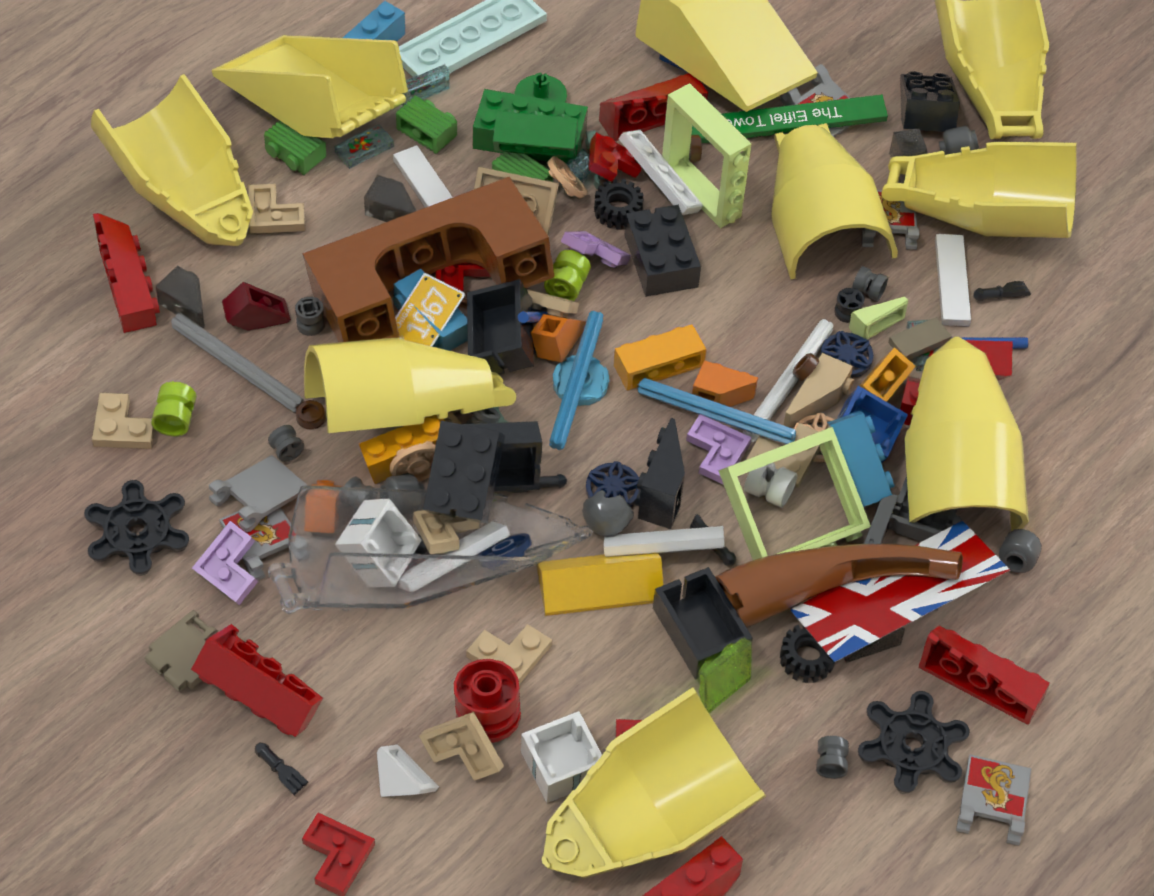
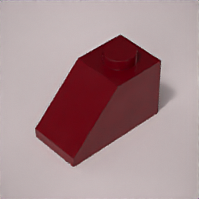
M242 282L222 300L227 323L247 331L281 325L291 320L285 298L246 282Z

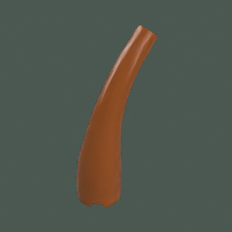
M839 545L761 557L726 570L715 576L746 628H749L813 596L854 581L894 575H917L958 580L962 570L963 555L960 552L913 545Z

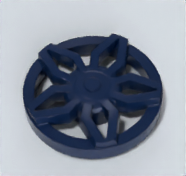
M838 331L836 334L828 337L824 341L820 355L824 353L853 367L860 368L852 370L851 378L865 374L870 369L874 356L873 349L867 339L844 331ZM865 351L868 354V359L863 355Z
M621 462L605 463L590 471L586 480V494L588 498H591L597 492L603 490L606 493V498L621 495L631 507L635 504L639 489H637L639 477L634 470L621 464ZM614 470L618 471L617 476L613 475ZM591 482L598 487L594 494L591 490ZM636 489L634 495L628 499L627 492Z
M527 533L511 535L480 552L477 559L481 566H488L489 569L496 568L507 560L519 559L524 556V551L532 545V540Z

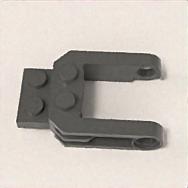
M906 475L899 495L893 494L881 499L864 544H882L888 529L922 542L961 522L962 519L956 515L957 508L930 514L916 523L909 522Z

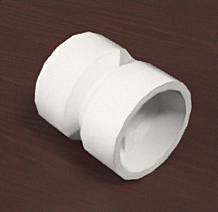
M771 463L749 472L744 484V491L758 498L764 495L767 502L783 508L792 494L798 475L784 467L776 469L775 463Z

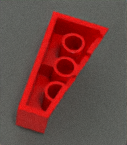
M691 74L680 75L676 78L601 102L599 122L608 136L618 141L623 132L636 130L645 132L665 125L668 94L689 83L706 100H708V92L701 81Z
M100 213L93 214L99 251L123 333L157 326L155 314L160 313L157 298H151L150 293L154 291L150 276L145 277L143 273L147 271L144 256H138L137 253L141 251L138 236H132L128 224Z
M232 624L209 637L191 668L192 671L199 675L203 682L222 689L228 698L242 702L251 708V712L256 716L266 718L276 724L277 728L284 734L296 737L308 727L323 697L294 674L285 675L281 672L283 670L281 663L273 657L267 658L257 652L259 646L251 639L244 642L237 636L239 630Z
M940 625L927 636L918 667L1027 725L1030 724L1040 707L1050 685V682L1044 680L1039 674L1029 672L1017 666L1010 659L1001 658L988 651L984 646L974 644L961 637L957 632L947 630Z
M721 836L642 896H725L740 877L743 858Z

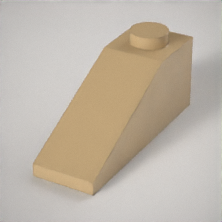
M822 353L819 357L818 365L806 378L787 409L783 425L794 428L796 423L802 418L809 415H817V413H821L837 404L843 393L848 395L854 383V379L851 378L853 366Z

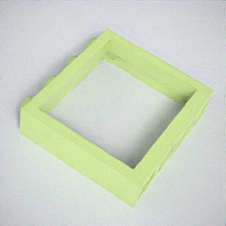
M689 83L668 94L662 156L702 203L703 207L701 209L720 228L729 223H734L736 219L742 216L751 143ZM692 125L724 156L720 190L689 161Z
M833 427L719 470L753 560L768 555L737 476L817 445L821 449L849 525L776 554L837 546V540L845 537L846 542L863 536L862 530L871 527Z

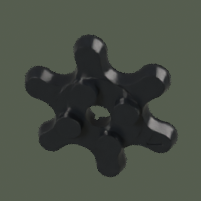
M130 480L122 486L123 499L118 505L107 507L94 503L85 509L84 515L86 520L93 525L102 527L104 530L102 537L89 545L88 555L95 562H104L113 555L129 557L130 570L138 576H144L152 567V553L160 552L163 548L180 552L188 546L189 535L183 530L173 528L169 523L172 517L183 510L185 499L178 493H170L159 501H150L144 496L143 484L137 480ZM137 524L145 527L144 530L139 532V535L129 531V529Z
M917 691L912 694L910 707L903 712L893 711L882 701L871 702L866 711L869 720L880 728V735L874 740L862 742L858 748V755L864 763L872 764L883 761L887 765L896 769L894 785L902 794L911 793L916 789L920 774L927 775L933 773L949 784L959 780L962 775L961 766L949 757L948 747L965 741L969 737V727L960 720H953L948 723L937 721L931 712L934 704L933 697L925 691ZM915 738L922 746L915 748L913 751L906 744L905 740Z

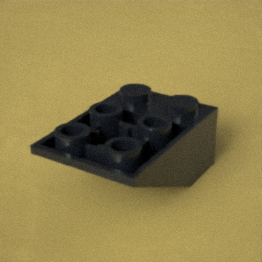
M916 71L900 75L901 121L903 129L945 132L946 130L957 128L960 101L952 77L944 73H935L933 76H927Z
M673 418L670 419L667 428L662 427L657 438L659 446L657 450L652 449L647 461L649 469L647 473L642 472L637 483L639 492L635 501V506L639 507L638 519L668 529H672L681 507L685 477L676 422Z

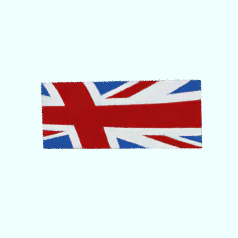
M961 521L914 545L962 553V570L958 580L917 575L869 578L850 582L825 591L792 608L791 612L831 659L836 662L1010 571V569Z

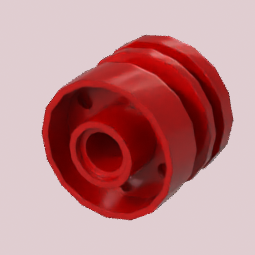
M479 659L465 665L457 673L453 683L456 718L474 712L491 743L508 738L518 728L521 720L520 688L517 674L512 667L503 661L494 659Z

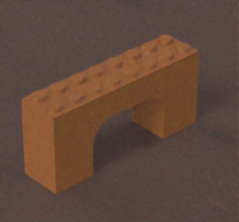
M510 177L302 253L312 293L315 298L322 302L324 316L338 342L398 338L399 332L389 292L394 289V283L419 269H422L427 274L436 272V270L455 264L474 263L485 268L496 285L520 279L525 288L555 277L549 237Z

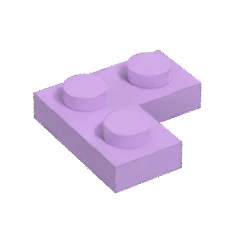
M586 231L565 232L561 240L562 243L569 246L568 250L577 251L582 255L593 256V254L602 257V263L616 268L618 265H627L631 257L625 251Z
M700 414L687 433L686 441L709 451L700 465L699 474L723 484L719 470L739 463L750 446L752 437Z
M230 521L192 569L240 605L259 582L237 565L254 544L255 540Z

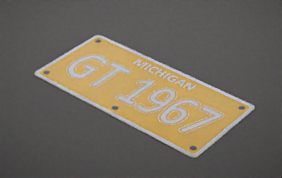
M424 273L395 317L399 332L398 338L433 346L439 334L420 312L443 331L464 298L465 293Z

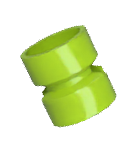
M563 250L557 255L553 263L555 277L546 280L544 288L549 295L575 301L590 272L591 265L589 260L581 253L574 250Z
M174 381L161 385L156 400L158 404L154 408L151 424L156 431L175 437L187 433L197 397L194 389L187 384Z

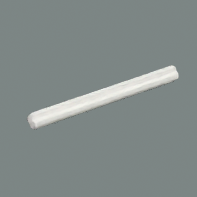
M826 319L819 321L756 410L755 416L771 420L799 380L793 375L794 367L806 354L812 353L816 356L824 341L833 331L834 325L832 322H828ZM743 430V434L752 437L751 442L756 441L759 437L757 434Z

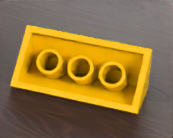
M658 553L606 557L603 554L536 562L545 616L652 604L655 589L664 585L662 559Z

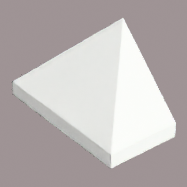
M399 745L383 746L378 749L377 760L381 797L436 792L439 788Z

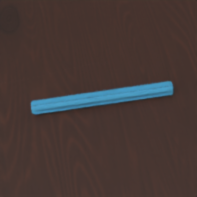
M591 311L588 315L551 433L549 446L552 449L562 450L565 447L603 324L604 315L601 312Z
M643 378L639 382L638 393L699 415H704L783 444L794 442L796 438V430L647 378Z

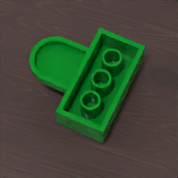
M537 73L521 80L516 86L514 94L484 89L473 124V149L504 153L495 151L493 145L497 111L514 109L525 114L538 111L545 113L547 116L568 114L578 119L575 158H557L569 166H577L587 129L588 106L567 103V90L560 80L546 73ZM527 154L535 160L546 162L553 157Z

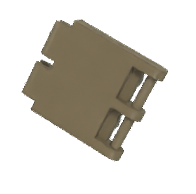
M192 610L149 645L150 652L145 656V662L160 675L164 673V679L179 692L187 686L192 690L202 680L191 668L206 640L216 634L218 630L213 626H207L199 619V614ZM193 623H196V624H197L201 629H203L205 632L202 633L201 631H199V630L193 625Z

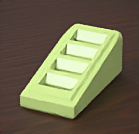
M901 297L852 312L849 324L850 331L864 339H870L905 318L908 299Z

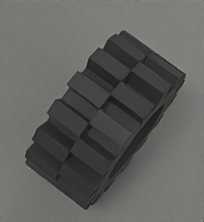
M614 179L612 184L606 181L604 186L600 185L595 193L594 212L596 219L600 218L602 225L607 222L608 228L616 225V230H621V225L625 227L626 213L643 211V192L640 193L641 189L639 186L634 188L635 183L631 181L629 184H626V179H621V183H617V179ZM622 201L628 205L625 207H615L609 203Z
M799 624L794 626L793 632L789 629L786 637L783 638L780 664L782 667L786 666L784 672L787 675L793 672L792 679L797 681L799 676L803 677L802 683H808L809 678H812L813 683L818 682L819 676L825 679L828 672L831 673L835 662L804 626L803 629L800 628ZM802 646L813 647L819 651L820 657L815 660H806L797 654V649Z

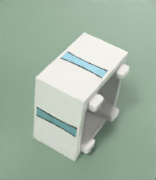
M374 499L362 502L335 545L368 586L394 585L422 540L390 499Z
M579 711L521 734V753L546 803L567 796L573 789L575 790L587 775L591 766H594L602 756Z

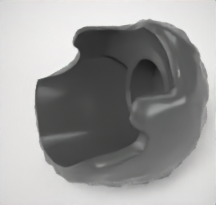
M601 490L585 500L582 509L583 517L586 524L596 534L600 536H614L629 525L634 517V512L621 495L606 498V493Z

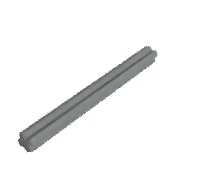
M178 313L172 318V328L291 411L296 412L297 407L304 401L300 395L183 314Z

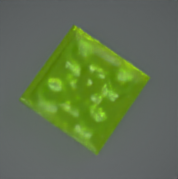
M745 637L735 644H728L718 658L713 662L707 661L699 670L700 700L708 713L751 680L752 643Z

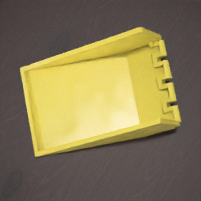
M641 0L635 36L745 112L817 77L818 72L768 0Z
M283 35L212 69V74L215 78L301 135L309 137H342L355 130V128L385 114L390 109L405 103L406 97L402 93L408 92L397 41Z

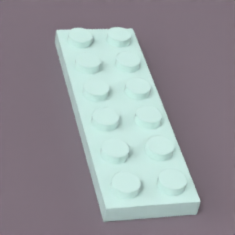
M485 0L399 46L403 68L416 81L420 76H429L426 79H432L427 82L431 84L546 22L547 13L533 0Z

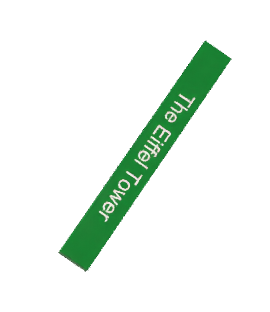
M883 94L722 114L745 138L769 136L781 132L785 134L805 125L818 126L827 123L828 128L885 122L888 118ZM692 125V134H691V135H699V136L701 137V143H702V144H703V143H710V142Z

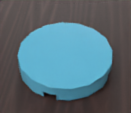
M576 355L567 357L566 361L560 362L555 367L553 388L561 399L563 398ZM594 357L591 359L577 406L596 403L607 393L609 387L608 370Z

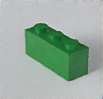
M514 109L497 111L493 137L494 150L575 158L578 119L568 114L547 116L545 113L538 111L531 112L530 114L520 113Z

